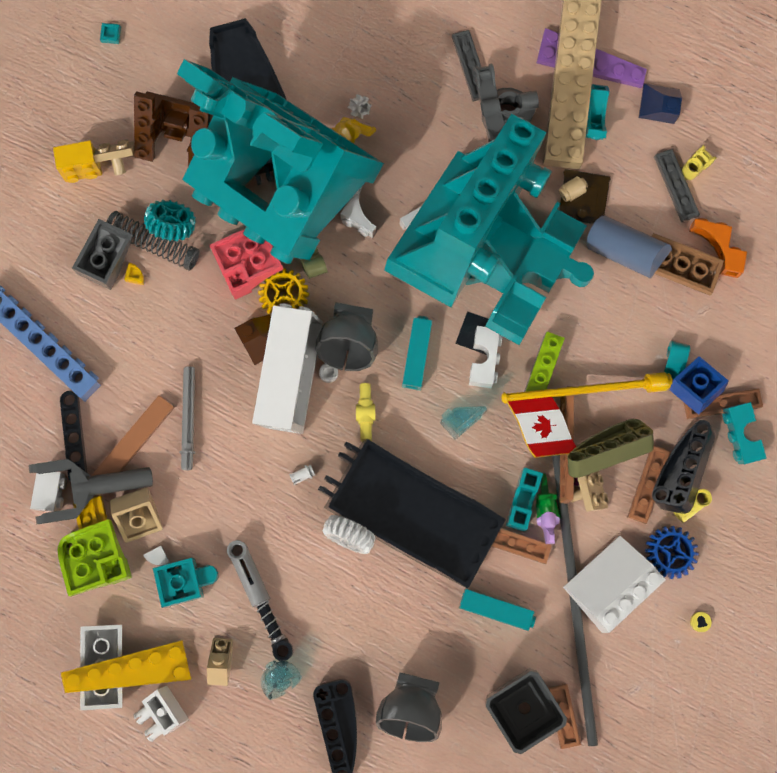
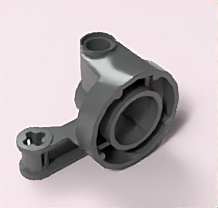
M492 63L484 67H473L482 111V122L487 132L488 142L496 139L511 114L531 123L536 108L539 107L536 91L522 92L514 88H500L497 90ZM510 104L516 109L513 111H501L500 105Z

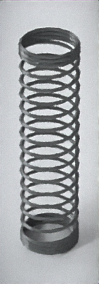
M113 211L109 215L106 222L112 224L116 217L113 225L120 229L127 218L123 228L125 231H127L132 221L128 231L131 234L138 223L137 229L133 234L135 242H131L136 247L146 248L147 252L151 251L152 254H157L158 257L162 256L163 259H167L169 262L173 261L179 267L184 266L188 271L192 270L200 254V250L196 247L191 246L187 251L188 244H185L181 249L182 241L177 244L173 240L172 243L171 241L168 243L165 249L168 240L164 239L159 248L162 240L160 237H158L153 246L156 238L155 234H153L148 243L151 235L149 230L143 240L147 230L144 223L139 227V221L134 223V219L129 220L128 216L123 219V213L121 214L118 211ZM143 226L142 232H141L140 236H139L138 239H137L139 230H140L141 227ZM140 237H141L140 244L137 245L136 242H137V241L140 239ZM145 240H146V245H145V247L143 248V247H142V244H143V243L145 242ZM174 241H175L174 247H173V249H172L171 252H170V249H171V247H172V245H173V243H174ZM152 242V244H151V249L148 250L147 247H148V246L150 245V243ZM181 243L180 248H179L177 254L175 255V253H176V251H177V248H178L179 244ZM157 245L156 252L153 253V249ZM163 246L162 254L158 255L159 250ZM169 248L167 257L164 258L163 255ZM174 251L173 259L169 260V256ZM179 254L178 262L175 263L174 259ZM185 255L184 263L180 265V261Z

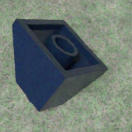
M644 83L638 118L675 124L681 110L682 96L680 89Z

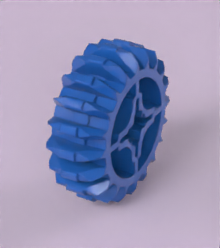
M664 526L662 527V532L657 529L655 530L656 536L653 534L649 536L653 542H646V545L651 547L650 549H645V553H650V556L646 557L648 561L652 560L651 564L654 567L656 566V569L661 572L664 578L668 574L669 579H674V576L679 579L682 578V574L688 575V570H694L691 563L696 564L698 562L693 556H698L699 552H694L693 549L697 548L698 545H692L691 542L695 538H687L689 535L688 531L682 534L681 527L675 530L674 526H670L668 530ZM667 536L674 537L668 546L659 544ZM681 542L685 547L686 553L682 552L680 549ZM673 549L672 552H674L676 555L671 556V553L668 552V550ZM657 550L658 552L662 553L664 557L663 563L660 561L658 557ZM675 559L684 560L680 567L676 569L670 568Z

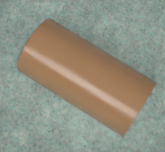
M653 233L652 237L671 245L672 248L655 274L709 296L712 295L724 260Z

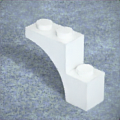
M361 187L342 210L341 220L347 227L356 228L362 236L373 238L376 234V226L365 217L359 204Z

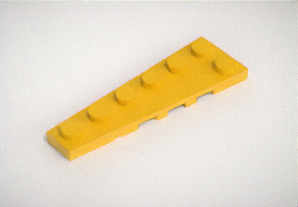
M183 640L60 672L65 693L191 680Z

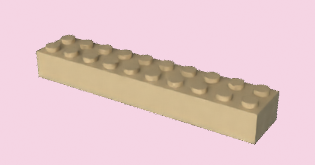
M563 0L543 166L579 170L583 163L601 0Z

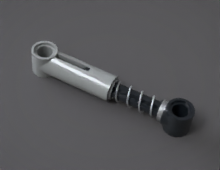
M239 540L232 541L227 547V554L234 565L252 607L257 608V613L261 615V621L265 624L264 629L269 633L268 638H271L273 656L278 661H286L293 655V646L288 641V638L284 636L285 634L281 633V626H278L277 618L272 613L273 609L268 604L270 596L251 557L248 546ZM237 545H241L243 548L240 556L233 554V549ZM241 560H244L246 567L251 575L250 578L248 577ZM281 645L287 646L289 650L285 657L278 654V648Z

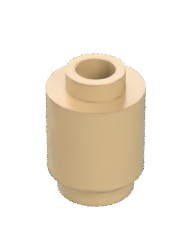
M576 176L561 186L559 194L565 202L573 201L587 192L586 188L588 185L584 178Z

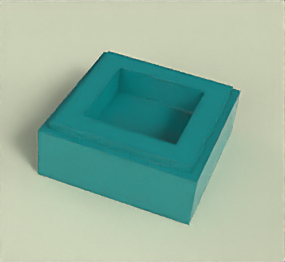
M102 23L100 42L119 44L120 24Z

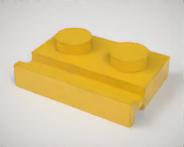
M102 496L91 499L76 518L79 530L107 520Z

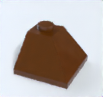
M270 315L250 319L234 328L254 365L264 360L271 321Z

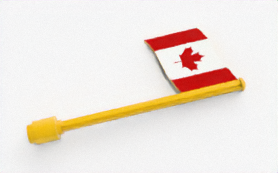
M659 372L645 374L642 380L507 394L504 392L501 395V400L504 404H508L514 414L525 444L534 458L569 454L576 448V445L571 438L563 414L553 397L643 388L648 393L667 391L671 387L672 377L669 373Z

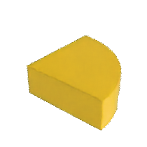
M128 262L124 278L125 282L144 285V276L141 270L135 264Z

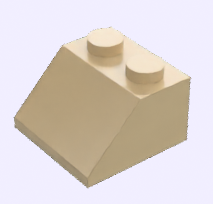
M148 487L110 500L111 515L125 543L163 530L155 502Z

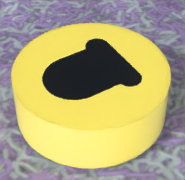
M704 612L694 613L690 619L691 627L697 632L708 631L712 624L710 616Z

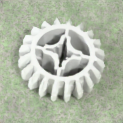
M330 515L322 530L324 535L331 539L332 542L356 553L368 554L375 544V535L370 530L342 516Z

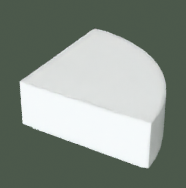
M162 546L143 555L147 561L154 565L163 566L170 564Z

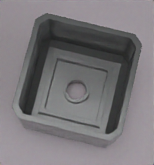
M527 669L489 693L486 697V708L514 753L523 754L566 726L567 718L535 669ZM522 702H527L530 705V711L526 714L519 711V705Z

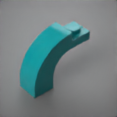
M595 84L591 86L585 138L594 140L606 139L605 116L610 93L608 86Z

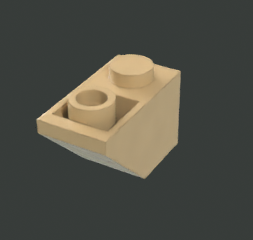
M213 638L207 664L208 685L228 686L233 639Z

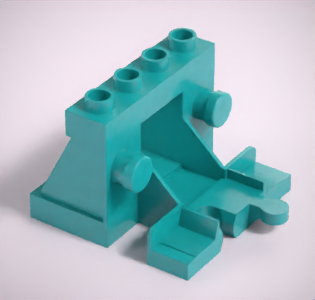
M184 59L177 74L196 88L190 100L200 106L201 112L214 115L208 128L199 129L192 137L191 148L194 156L182 179L194 188L192 197L207 206H212L213 203L218 205L220 209L217 215L221 219L234 225H238L240 221L247 226L243 234L252 241L259 244H264L265 241L273 245L270 254L276 259L287 264H291L293 258L310 260L320 242V239L317 238L319 233L366 182L374 183L384 163L277 93L234 77L229 82L211 69ZM272 157L277 190L269 204L246 188L245 185Z
M511 114L496 139L467 154L457 151L389 255L384 271L449 307L453 306L470 276L478 279L483 284H487L503 293L485 327L520 345L546 299L544 295L522 283H530L547 293L550 292L557 279L563 278L570 279L575 286L585 287L593 279L594 270L589 264L577 262L570 258L587 225L559 211L558 208L561 203L557 201L540 229L519 198L522 188L530 192L531 196L538 198L552 171L546 167L542 168L534 164V160L547 132Z

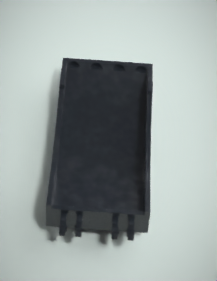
M369 439L362 441L359 448L349 442H345L344 447L354 452L355 455L351 458L342 452L338 454L339 458L349 464L339 482L328 475L325 476L324 480L336 488L333 492L324 486L318 488L321 493L329 497L324 508L335 515L361 524V526L370 530L378 541L468 589L506 519L476 500L459 493L414 468Z

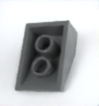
M98 219L72 269L77 275L111 290L120 274L133 234Z

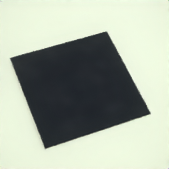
M467 311L455 344L486 355L484 351L473 349L477 326L485 327L489 319Z

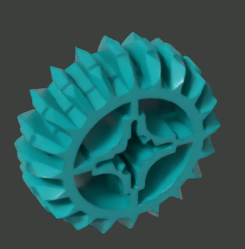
M162 199L161 202L155 201V203H150V206L147 207L144 215V224L150 234H155V238L161 237L162 240L167 239L169 242L171 240L178 242L179 239L185 240V238H189L193 233L196 217H194V212L190 211V208L185 207L184 204Z

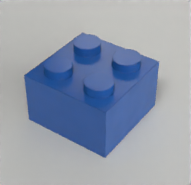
M699 356L673 379L670 391L699 415L724 392L729 380Z

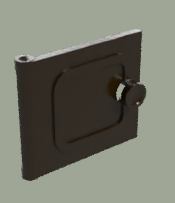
M565 169L563 172V184L578 176L585 179L588 187L586 188V193L573 201L565 202L561 197L559 211L580 222L594 224L599 217L605 215L609 182L611 180L610 176Z

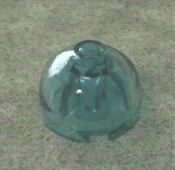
M272 661L266 665V670L263 672L260 680L265 696L269 700H273L286 694L284 690L290 686L293 689L301 681L302 676L292 663Z

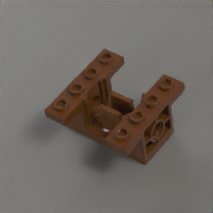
M136 91L134 94L135 158L153 162L155 158V142L163 130L165 131L164 138L182 142L185 136L191 137L187 148L189 166L194 156L191 148L192 137L199 129L208 128L214 115L201 112L200 106L193 102L149 91L146 93Z

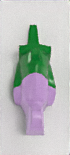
M543 473L541 478V494H537L536 501L537 525L541 526L544 531L545 544H555L554 528L560 521L556 503L557 495L549 493L546 473Z

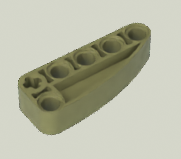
M628 419L598 432L583 441L568 454V474L575 478L583 477L653 451V430L639 419Z

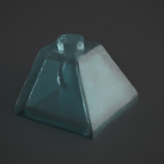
M480 406L456 407L452 411L448 409L441 415L443 419H441L440 424L456 440L484 416L487 408Z

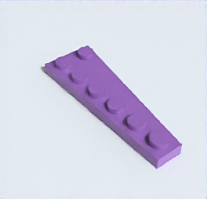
M545 28L537 64L555 68L559 33ZM596 49L593 77L642 89L647 69Z

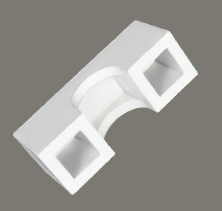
M477 326L475 331L473 349L484 351L487 355V361L482 364L472 363L469 385L492 388L493 383H497L498 372H495V365H499L500 354L497 353L498 346L501 347L502 336L487 327Z

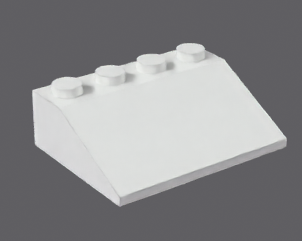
M618 536L563 588L602 633H610L666 579L653 564L626 540Z

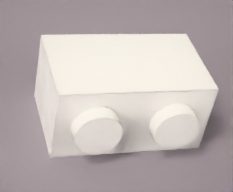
M61 472L36 473L30 509L45 512H54L62 509L64 501L62 491L67 485L65 474Z

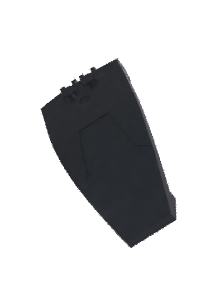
M246 18L210 28L209 47L212 71L229 82L234 77L275 92L286 99L275 71L257 38L256 31ZM272 157L255 174L258 185H261L262 182L259 174L266 173L268 182H272L270 171L274 173Z

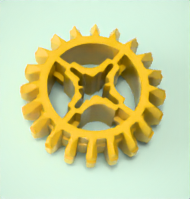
M284 268L283 273L277 272L276 275L270 276V279H265L264 282L266 284L260 283L259 286L263 290L258 291V295L261 296L259 302L263 303L262 308L267 309V314L272 313L273 306H280L282 303H289L293 309H299V306L304 307L302 304H308L306 298L309 297V292L306 291L309 288L308 285H304L306 281L304 278L300 279L299 273L294 276V270H290L288 274ZM280 281H287L284 285L277 284ZM294 285L299 289L297 300L291 294ZM271 288L276 293L273 302L268 298ZM286 291L287 295L281 297L280 292Z

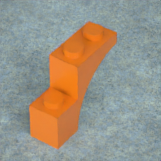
M705 218L695 219L690 226L689 232L698 234L706 239L715 249L718 258L724 260L720 274L739 278L744 273L747 252L741 251L738 247L729 248L732 227L727 226L723 222H708Z

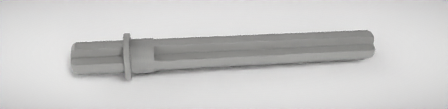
M191 366L184 367L182 448L179 453L181 454V469L185 471L193 469V454H195V451H193L195 368Z

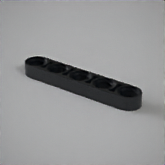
M66 391L60 397L66 459L73 462L71 460L72 453L79 452L81 454L80 460L73 463L87 473L80 400L74 392ZM69 395L75 398L72 405L65 404V398ZM70 414H75L77 417L76 422L73 424L67 423V417ZM72 433L79 435V439L75 443H70L69 436ZM67 470L68 479H69L70 482H71L70 473H71L72 471H71V470Z

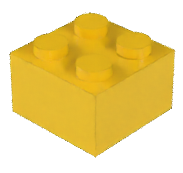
M91 141L53 147L56 169L65 182L75 183L80 179H95L97 176L102 175L100 162L95 163L93 155L96 149Z

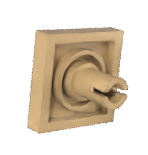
M128 139L118 141V144L110 145V143L100 144L93 155L95 163L111 160L114 175L126 173L122 158L133 156L134 141L129 142Z
M599 471L579 477L580 488L574 490V500L571 502L583 500L586 512L607 509L609 500L604 492V481Z

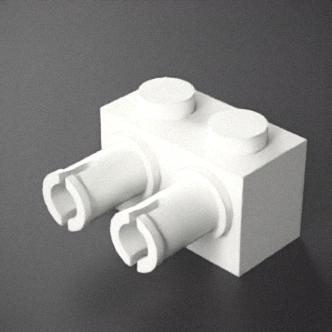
M168 686L157 689L142 701L144 707L134 714V719L141 717L136 721L140 725L150 717L155 721L156 724L145 731V736L152 734L147 738L151 742L161 734L165 736L175 731L189 720Z

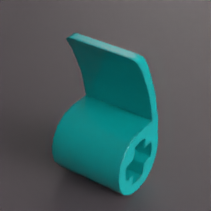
M670 341L667 349L668 360L664 372L666 374L669 373L672 379L686 368L690 345Z

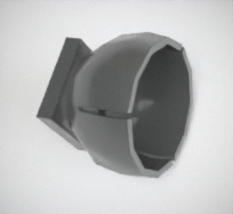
M335 302L333 318L324 323L316 339L315 350L318 357L327 365L343 370L346 353L349 351L345 371H361L371 367L378 353V339L372 328L373 309Z
M400 672L395 689L382 699L377 710L376 725L378 729L388 735L402 739L406 722H408L405 740L414 742H433L437 740L442 730V713L435 699L440 682Z

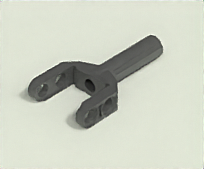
M69 459L28 465L29 473L37 474L71 470L70 479L74 505L77 506V508L48 512L43 513L41 516H36V525L76 519L94 495L153 486L150 467L91 476Z

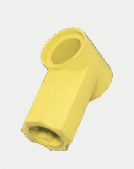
M698 490L697 495L700 493L704 496L703 504L698 502L696 496L693 508L689 513L681 514L674 512L675 516L684 523L703 507L708 506L712 501V495L708 490Z

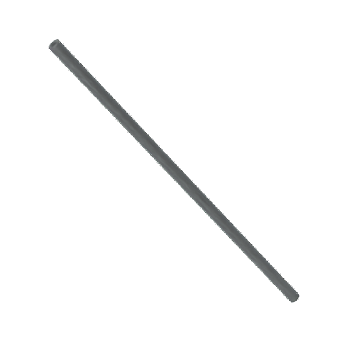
M554 455L552 460L567 581L569 582L577 573L568 503H560V455ZM569 595L588 746H598L582 613L579 605Z

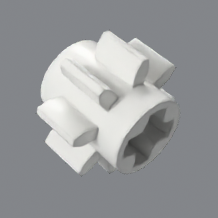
M359 94L356 95V98H350L348 108L352 110L351 115L363 119V115H369L370 107L372 106L368 103L369 98L362 97Z

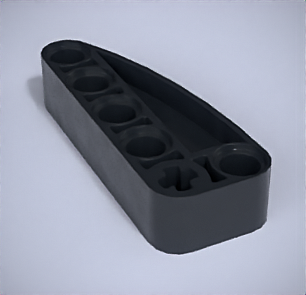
M700 420L696 422L677 443L665 462L652 492V498L660 509L681 514L689 513L692 510L715 440V432L708 421Z
M339 679L318 685L313 692V698L332 773H338L340 770L353 773L357 749L355 703L350 682L345 679ZM339 683L347 685L348 691L345 694L337 692L336 687ZM323 688L324 691L328 692V695L325 696L326 699L317 696V693L320 692L319 689ZM327 708L333 712V717L328 720L322 716V711ZM330 729H335L338 732V737L334 740L329 739L327 736V731ZM336 749L343 752V758L340 760L332 757V752Z

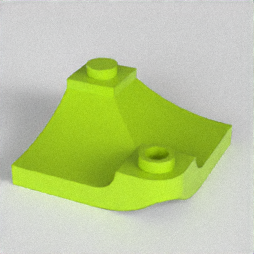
M110 519L72 532L60 540L57 549L58 559L68 596L72 597L132 578L128 560L122 552Z

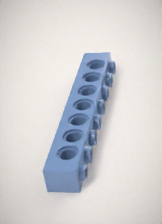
M0 285V298H2L0 303V323L78 397L86 401L101 386L97 382L99 377L92 371L88 373L84 369L86 365L80 359L74 360L70 356L72 352L65 345L60 347L57 344L59 340L51 332L47 335L43 331L46 327L38 320L35 322L31 320L32 314L24 307L20 309L17 306L19 302L11 295L7 297L3 293L6 290ZM15 311V315L8 318L9 313ZM29 323L28 328L22 331V326ZM38 336H42V340L39 343H35V339ZM55 348V354L48 356L49 350ZM69 361V366L62 369L63 362ZM78 374H83L82 380L75 382V377Z

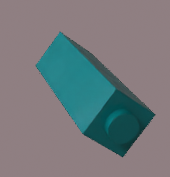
M418 316L413 318L402 388L421 391L432 320H429L428 317Z
M464 589L459 609L525 631L533 628L536 617L533 616L534 611Z

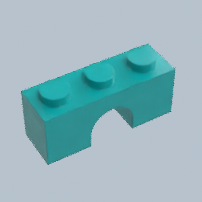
M751 402L724 408L722 417L724 423L728 426L729 432L727 435L734 447L733 457L738 464L745 465L767 459L762 440L749 441L744 435L745 426L756 421Z
M528 468L521 470L506 522L507 527L520 531L528 529L533 501L538 492L543 473Z

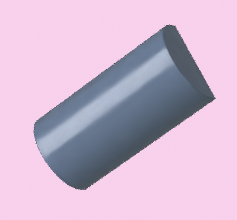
M605 215L595 221L587 237V248L650 279L672 250L671 245Z

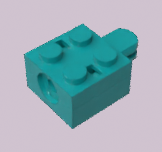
M194 558L153 568L161 608L204 598L202 587L214 584L219 577L217 569L213 566L207 565L197 568Z

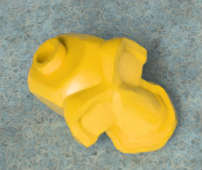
M343 117L334 128H331L352 143H355L360 134L370 137L376 132L374 126L371 127L358 122L355 118Z

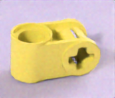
M703 145L681 169L686 180L695 179L717 158L713 157Z

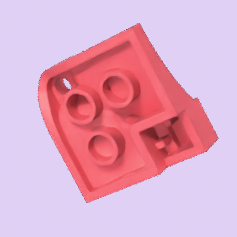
M244 230L210 244V248L235 300L251 293V290L259 283L283 270L280 260L270 254L273 246L267 241L264 244L252 241L243 234Z

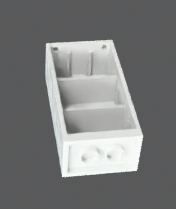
M280 304V306H273L252 423L267 429L303 434L317 358L315 350L316 339L322 329L323 321L318 315L314 314L315 312L310 311L311 309L308 307L299 306V309H293L291 305Z

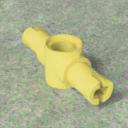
M361 383L360 398L358 404H356V421L360 425L361 442L366 439L372 441L375 404L371 400V384Z

